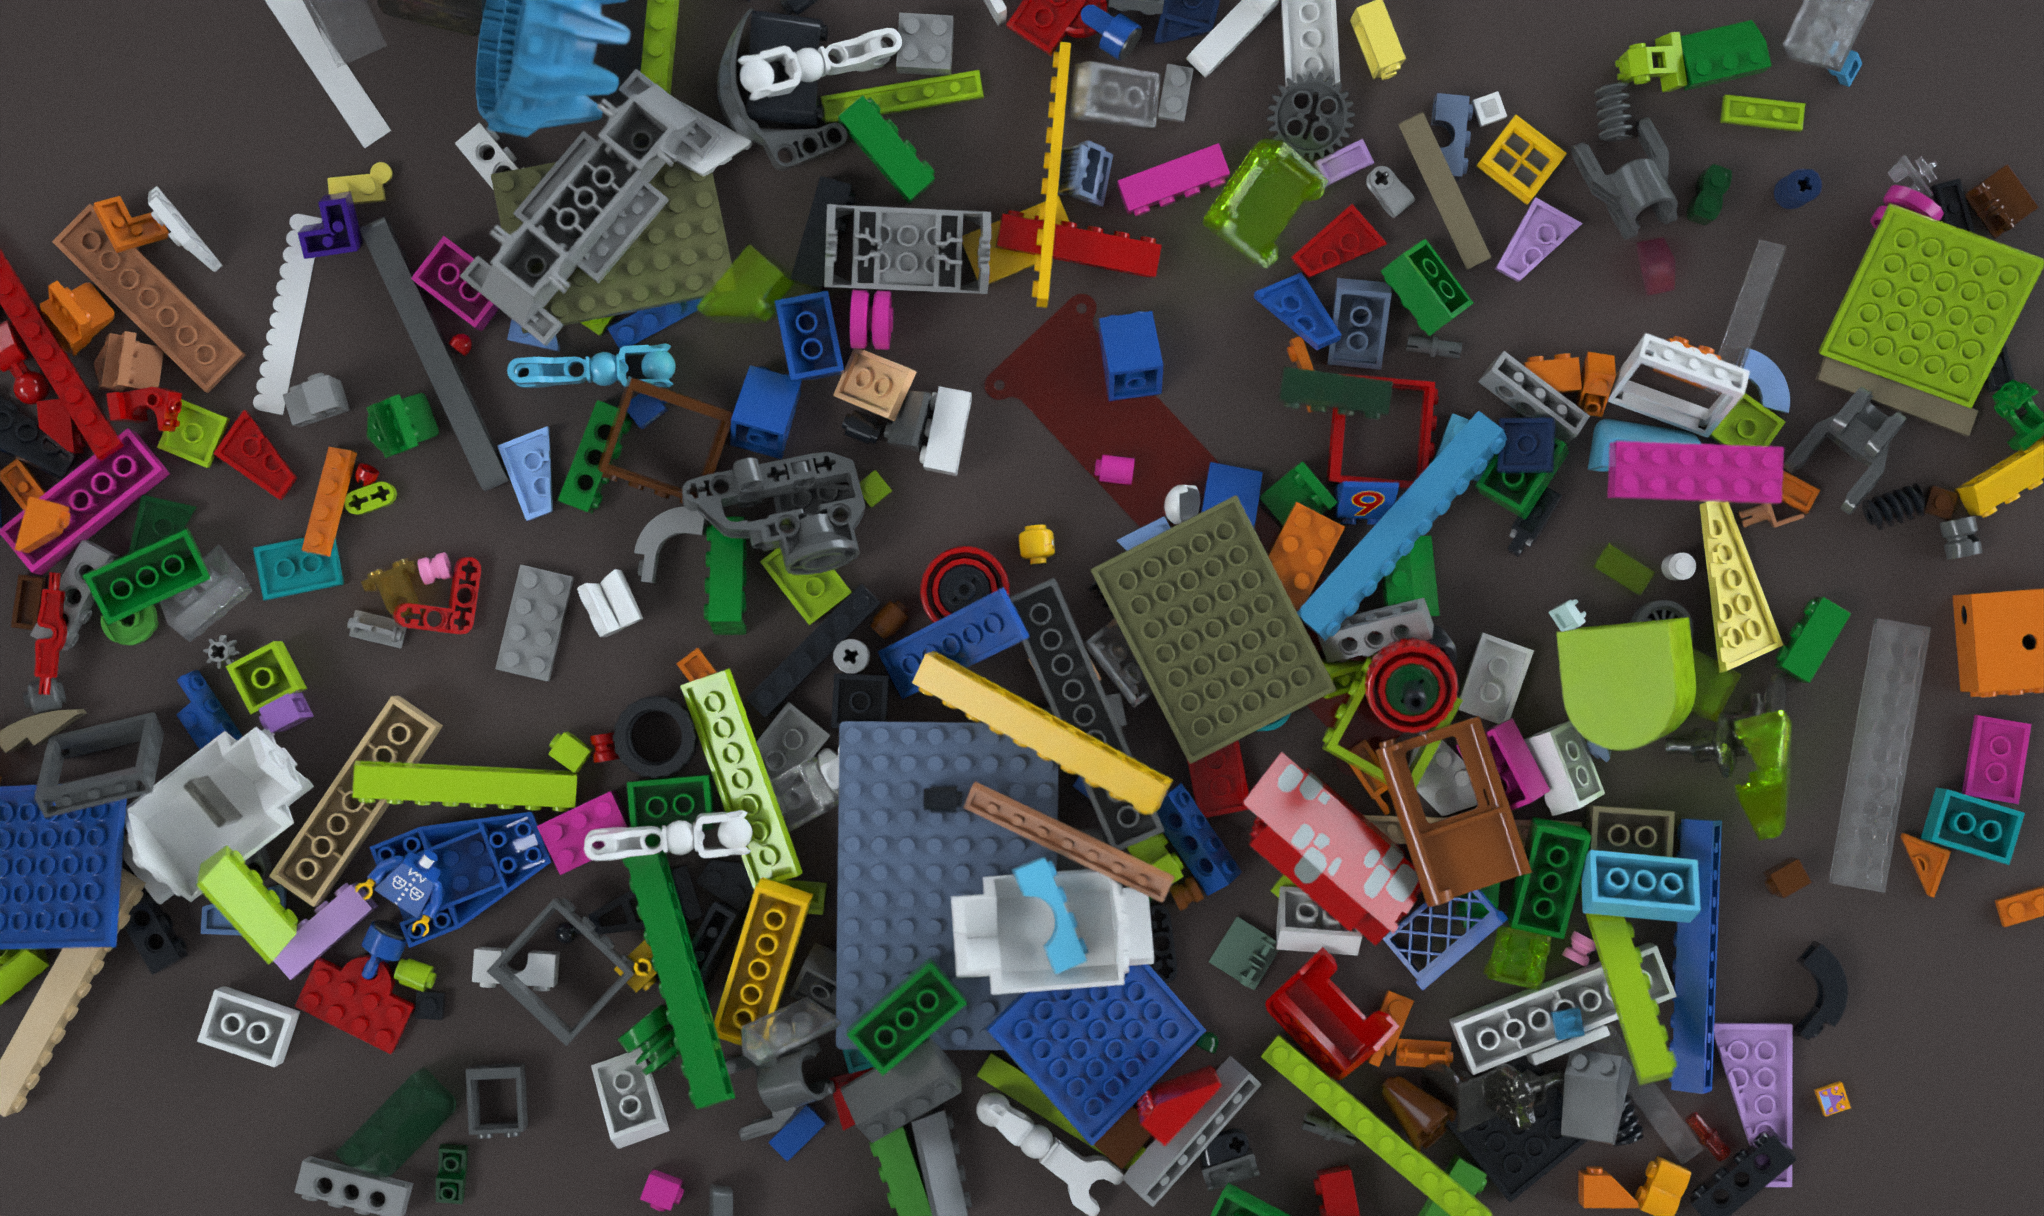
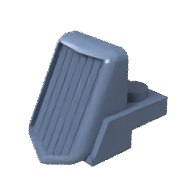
M1087 140L1080 142L1079 145L1062 148L1058 195H1069L1092 206L1103 207L1114 154L1105 151V147Z

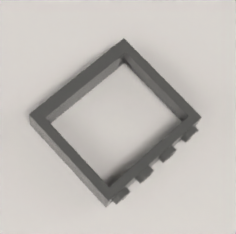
M155 712L50 736L34 795L44 817L47 818L152 793L164 737V730ZM141 741L136 767L58 785L64 759ZM68 748L69 752H61V750ZM141 780L144 785L139 786L137 781Z
M557 897L552 900L487 972L567 1046L636 972L634 971L635 962L628 955L623 953L621 956L614 949L615 943L606 935L601 937L594 930L596 926L591 920L585 916L581 918L575 913L576 907L568 899ZM557 910L624 972L573 1028L505 966Z

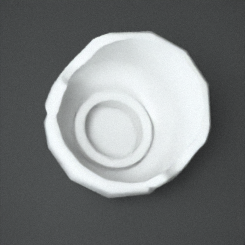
M1177 485L1173 487L1165 498L1164 509L1166 517L1173 524L1178 525L1198 515L1200 493L1197 487L1193 485Z

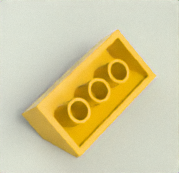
M2044 436L2025 451H2017L1954 489L1959 494L1958 496L1970 516H1982V518H1985L1997 511L1996 506L2002 502L2008 504L2018 499L2020 491L2025 488L2032 490L2043 483Z

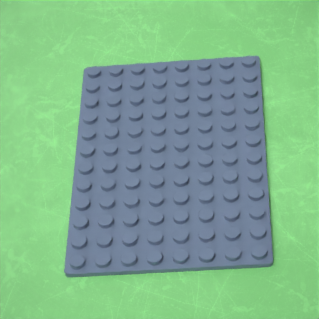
M843 721L840 724L837 1048L858 1049L846 1035L847 1028L931 957L966 997L967 1004L933 1032L930 1037L942 1050H1004L985 1028L1022 992L991 995L990 976L956 978L951 897L984 895L983 877L1014 875L1012 869L1040 857L1046 858L1047 862L1051 860L1057 872V852L963 808L972 785L974 782H977L1058 821L1057 762L1040 758L1037 755V751L1030 747L1023 748L1013 742V738L1006 734L999 735L989 729L990 725L986 723ZM931 785H957V791H962V808H957V813H930V810H923L924 788H930Z

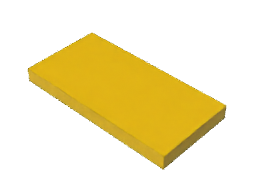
M1057 196L1055 224L1061 225V221H1069L1059 196ZM1040 204L1021 211L1024 213V218L1034 220L1035 215L1039 216ZM1001 220L991 224V240L989 242L991 244L990 261H988L990 266L989 284L1035 265L1036 255L996 248ZM980 229L962 236V245L977 280L979 277L977 253L979 250V237H981Z

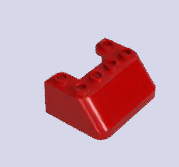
M1322 947L1266 1000L1265 1006L1268 1013L1328 1076L1335 1080H1342L1375 1054L1400 1026L1389 1014L1382 1011H1375L1369 1017H1366L1346 997L1340 988L1329 979L1337 971V963L1334 957Z

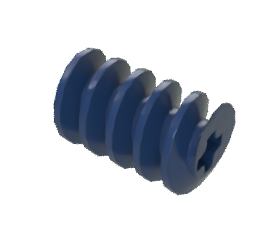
M1797 169L1777 182L1774 188V198L1785 209H1797L1819 195L1822 188L1821 178L1813 169Z

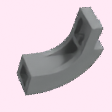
M686 507L673 508L659 514L645 526L634 550V553L644 555V560H640L638 565V576H642V582H656L659 554L663 545L670 538L679 534L705 536L707 520L698 511H691Z

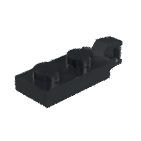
M1546 487L1526 520L1519 516L1516 518L1509 535L1513 538L1507 549L1509 553L1519 557L1525 546L1531 548L1536 543L1562 500L1563 496Z

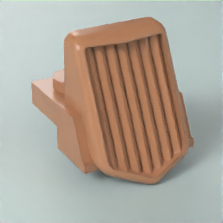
M125 331L122 335L109 333L106 336L105 345L93 363L99 383L98 390L122 392L125 389L138 390L148 387H159L164 351L159 346L135 341L136 333Z

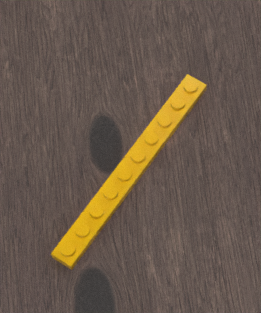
M1060 42L1059 52L1054 51L1052 68H1058L1057 77L1052 76L1050 88V93H1055V102L1049 101L1048 118H1053L1052 127H1047L1046 143H1050L1051 148L1050 152H1045L1043 168L1049 170L1048 178H1042L1041 194H1046V203H1040L1039 220H1044L1043 229H1038L1036 245L1042 246L1041 255L1035 256L1034 271H1039V281H1033L1032 297H1037L1036 307L1047 308L1049 298L1071 43Z

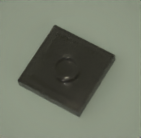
M208 775L191 779L184 785V789L217 827L221 828L236 823L243 817Z

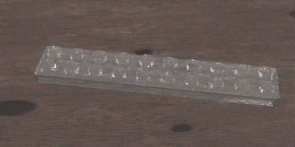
M1880 618L1874 619L1829 883L1883 893L1886 891L1931 627Z

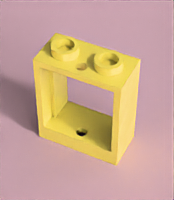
M1375 0L1357 7L1350 22L1373 80L1379 77L1382 80L1397 75L1396 71L1401 69V65L1406 58L1383 0Z

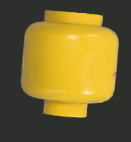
M1046 525L1025 526V531L1019 534L1021 557L1030 559V564L1047 563L1046 558L1055 554L1053 532L1046 529Z

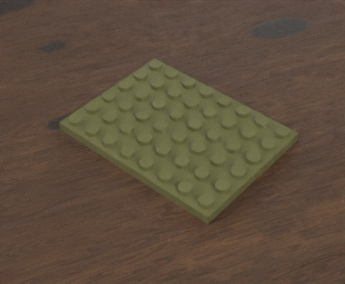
M648 145L637 146V148H645ZM673 161L674 164L672 166L665 163L649 182L669 200L599 284L577 267L566 280L571 284L569 289L566 288L567 291L565 293L558 290L543 309L563 325H570L737 292L713 172L703 177ZM556 162L491 174L501 229L510 235L521 227L523 222L515 217L513 213ZM534 264L531 268V273H540L544 268V264ZM522 328L523 334L529 333L524 328Z
M1237 495L1090 569L1189 764L1336 690Z

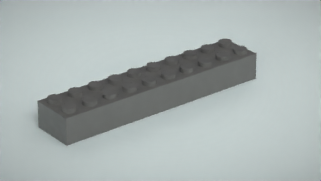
M1055 578L1009 597L1029 634V637L1022 640L1054 716L1133 759ZM1081 776L1110 846L1122 850L1164 831L1156 811L1153 814L1140 813L1133 808L1134 804L1125 799L1120 801L1111 797L1108 790L1101 786L1097 788L1085 782V778Z

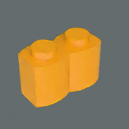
M1657 1156L1654 1162H1649L1645 1172L1647 1181L1644 1186L1638 1188L1635 1200L1638 1202V1208L1641 1211L1654 1216H1675L1681 1197L1689 1183L1691 1172L1685 1167Z

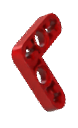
M462 557L455 563L448 608L401 603L395 608L393 613L395 622L406 628L460 635L468 633L473 627L481 576L479 561L472 557ZM469 561V565L474 567V571L468 573L467 581H473L472 585L459 584V579L465 580L466 572L462 571V565L466 566ZM462 588H467L471 593L470 600L466 603H461L457 598V593ZM456 606L469 608L468 612L462 611V619L466 620V625H461L460 630H458V625L454 624V620L459 619L461 613L460 610H455ZM407 608H409L410 613L420 614V609L422 608L423 611L420 615L421 625H418L419 619L409 618L407 623H405V618L401 617V612H406ZM432 611H437L440 615L441 620L436 626H430L427 622V615Z

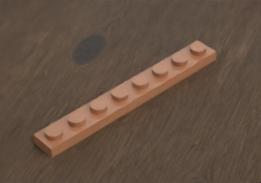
M974 782L963 808L1159 902L1163 903L1175 878L1173 875L980 783Z

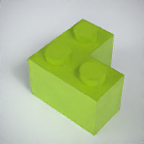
M1162 832L1127 847L1133 857L1175 876L1172 884L1184 877L1180 870L1185 867L1175 852L1169 854L1164 845L1168 841Z

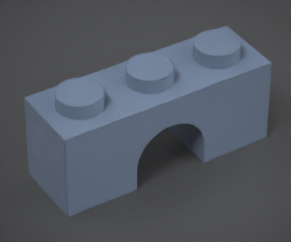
M1437 93L1433 98L1431 125L1442 126L1449 131L1451 143L1447 147H1440L1455 181H1459L1462 174L1467 173L1468 158H1464L1465 147H1469L1471 132L1466 130L1467 121L1472 119L1473 105L1469 104L1470 96Z

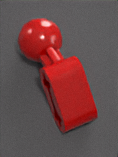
M6 320L0 324V370L2 372L10 370L14 376L13 390L15 396L21 402L28 405H36V401H44L49 393L47 379L42 374L28 369L24 363L28 359V354L23 339L10 320Z

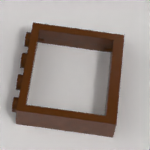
M629 376L598 465V470L603 472L602 477L617 482L619 478L629 481L628 486L644 490L646 486L655 489L654 494L669 499L670 495L679 497V502L682 503L681 487L609 464L634 391L720 420L701 476L714 474L731 426L733 412ZM695 492L690 493L693 498H698Z

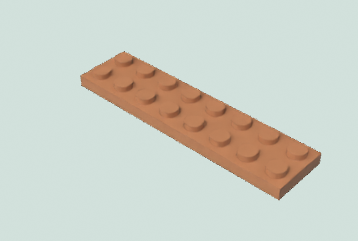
M89 204L52 242L204 392L209 393L246 354L137 247L116 253L93 209L94 205Z

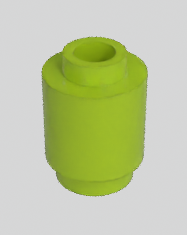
M402 958L394 974V979L399 980V984L421 992H425L427 988L431 989L437 977L433 966L411 958L408 960Z

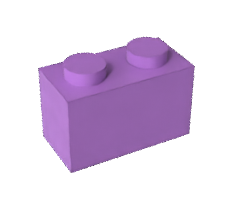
M302 693L286 694L259 708L261 713L259 716L260 722L271 733L285 732L314 717Z

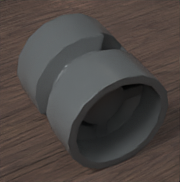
M1975 516L1939 523L1942 537L1947 539V543L1944 545L1947 560L1983 553L1980 538L1975 536V533L1978 531Z

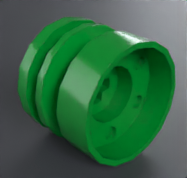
M663 1004L651 1011L617 1039L627 1053H631L638 1048L642 1050L641 1055L635 1061L637 1065L647 1058L649 1059L650 1063L642 1069L645 1076L662 1069L680 1054L674 1044V1028L670 1031L666 1029L669 1021L666 1016L667 1009Z

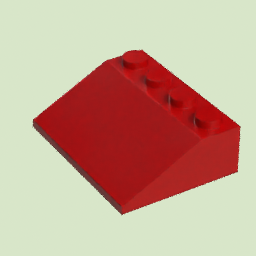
M1208 1065L1154 1085L1137 1100L1136 1108L1140 1124L1164 1147L1221 1088L1222 1084L1214 1067Z

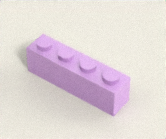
M358 882L351 885L348 883L342 885L334 893L337 896L330 903L327 900L314 910L316 915L308 921L305 918L297 924L296 935L274 959V962L290 980L298 977L316 959L326 953L378 907L371 897L363 900L367 892L362 887L355 893V887L359 884Z

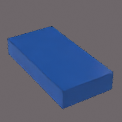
M806 1104L792 1122L783 1127L768 1143L786 1161H789L826 1124V1121L809 1104Z

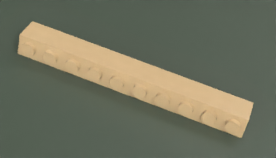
M123 868L121 872L117 934L130 920L129 912L141 900L143 896L142 889L146 884ZM67 948L61 950L0 1059V1115L3 1117L20 1112L26 1105V1096L29 1090L33 1089L39 1082L40 1076L38 1074L42 1067H45L50 1062L53 1056L52 1049L64 1037L66 1030H64L65 1026L77 1014L79 1001L90 991L92 978L101 971L105 963L103 959L106 953L113 948Z

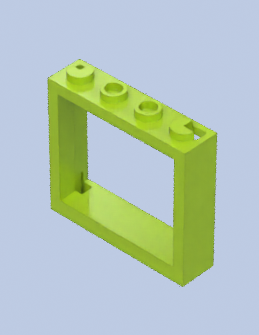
M1375 653L1372 657L1368 656L1362 664L1360 670L1363 673L1359 681L1355 679L1347 692L1350 697L1347 703H1342L1336 711L1335 718H1337V721L1333 728L1329 727L1326 730L1322 740L1325 742L1322 749L1387 785L1382 769L1338 745L1366 693L1365 675L1368 665L1372 662L1374 655L1377 654ZM1457 697L1454 707L1447 715V718L1436 727L1430 728L1429 732L1450 725L1463 700ZM1441 740L1421 746L1409 767L1415 787H1417Z

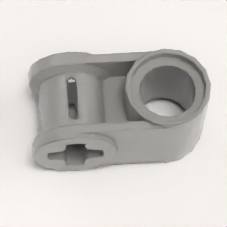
M1378 166L1367 175L1366 185L1392 218H1396L1415 201L1410 190L1400 182L1388 167ZM1383 175L1385 177L1383 183L1377 185L1375 183L1377 176Z

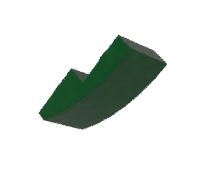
M440 1145L438 1175L436 1177L437 1203L463 1204L467 1173V1145Z

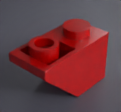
M60 399L36 401L39 428L68 452L83 454L86 440Z

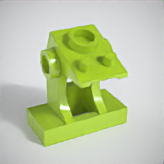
M1670 32L1655 39L1656 47H1646L1645 43L1630 45L1629 50L1619 57V60L1615 61L1616 67H1619L1620 73L1617 74V79L1622 80V82L1630 83L1634 81V84L1638 85L1650 82V77H1660L1662 92H1672L1687 86L1680 32ZM1652 56H1657L1659 68H1653Z

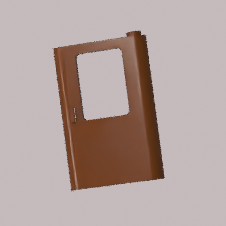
M1479 716L1397 743L1395 738L1379 743L1380 748L1376 750L1428 907L1440 905L1453 900V897L1520 875L1532 873ZM1448 737H1454L1477 800V807L1473 810L1429 823L1426 820L1405 754L1411 749Z

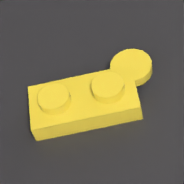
M379 162L372 166L370 174L327 178L329 194L351 191L354 204L386 201L383 184L391 180L393 172L388 164Z

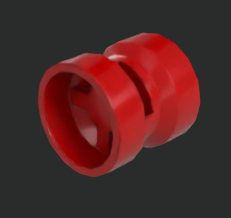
M614 732L590 736L591 744L595 748L593 754L594 763L620 759L614 749Z

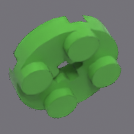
M153 604L134 613L133 625L130 623L124 624L123 620L125 618L108 625L105 618L101 616V627L110 640L121 645L141 644L148 640L158 628L156 608Z

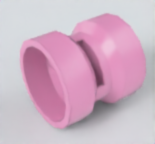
M445 552L436 554L432 560L427 557L418 559L419 572L425 585L434 583L436 577L443 580L453 577L451 563Z
M1574 931L1571 936L1572 947H1565L1562 955L1587 967L1590 961L1587 954L1596 950L1594 941Z

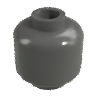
M51 678L50 695L38 694L40 679L31 681L28 684V692H23L26 708H32L36 715L60 710L62 703H66L62 682H57L55 678Z

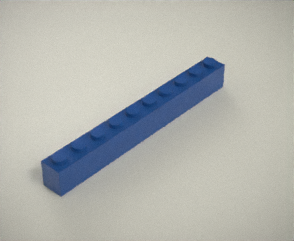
M1685 818L1681 819L1677 830L1680 850L1676 858L1698 860L1701 912L1690 923L1677 922V931L1673 938L1674 947H1676V958L1672 965L1673 974H1676L1673 988L1677 997L1672 998V1001L1675 1002L1670 1024L1674 1030L1669 1051H1672L1675 1056L1677 1068H1673V1076L1669 1078V1082H1672L1671 1090L1704 1094L1712 1091L1722 820Z

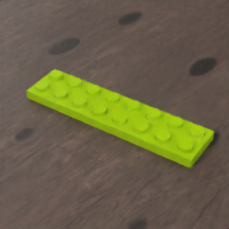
M730 668L680 685L725 812L738 810L748 812L744 819L749 822L753 832L752 839L746 847L751 852L741 856L753 889H755L762 877L780 882L801 875L803 871Z

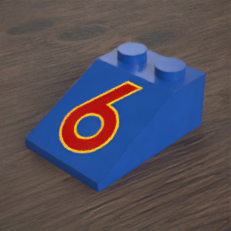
M1343 481L1334 487V499L1338 503L1334 505L1333 519H1340V524L1356 525L1357 520H1367V525H1376L1395 504L1399 483Z

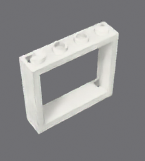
M1645 334L1617 372L1607 402L1708 438L1744 395L1750 371ZM1642 363L1722 392V394L1707 409L1632 382L1629 379ZM1698 425L1702 427L1707 425L1706 430L1698 428Z

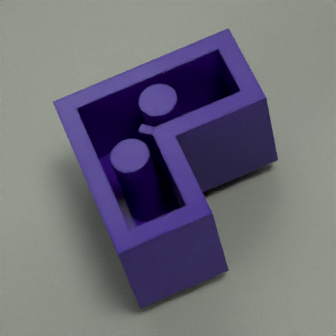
M351 191L324 195L318 202L323 223L304 225L298 232L304 259L358 251L363 244Z

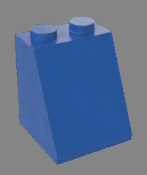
M1137 311L1132 314L1109 315L1099 318V338L1108 400L1114 401L1162 394L1163 361L1153 312Z
M750 365L731 418L730 445L782 459L800 398L802 380L791 381L789 374H780L763 366L755 367Z

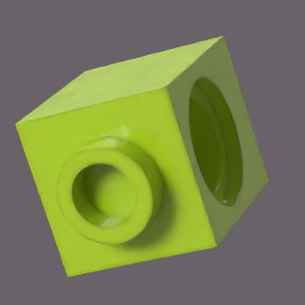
M567 731L562 735L558 733L549 744V747L552 749L548 755L573 773H577L591 756L594 749Z

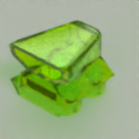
M1500 925L1497 930L1493 952L1484 967L1483 974L1488 975L1487 978L1495 981L1540 990L1545 978L1544 970L1550 953L1552 936L1514 929L1510 925Z

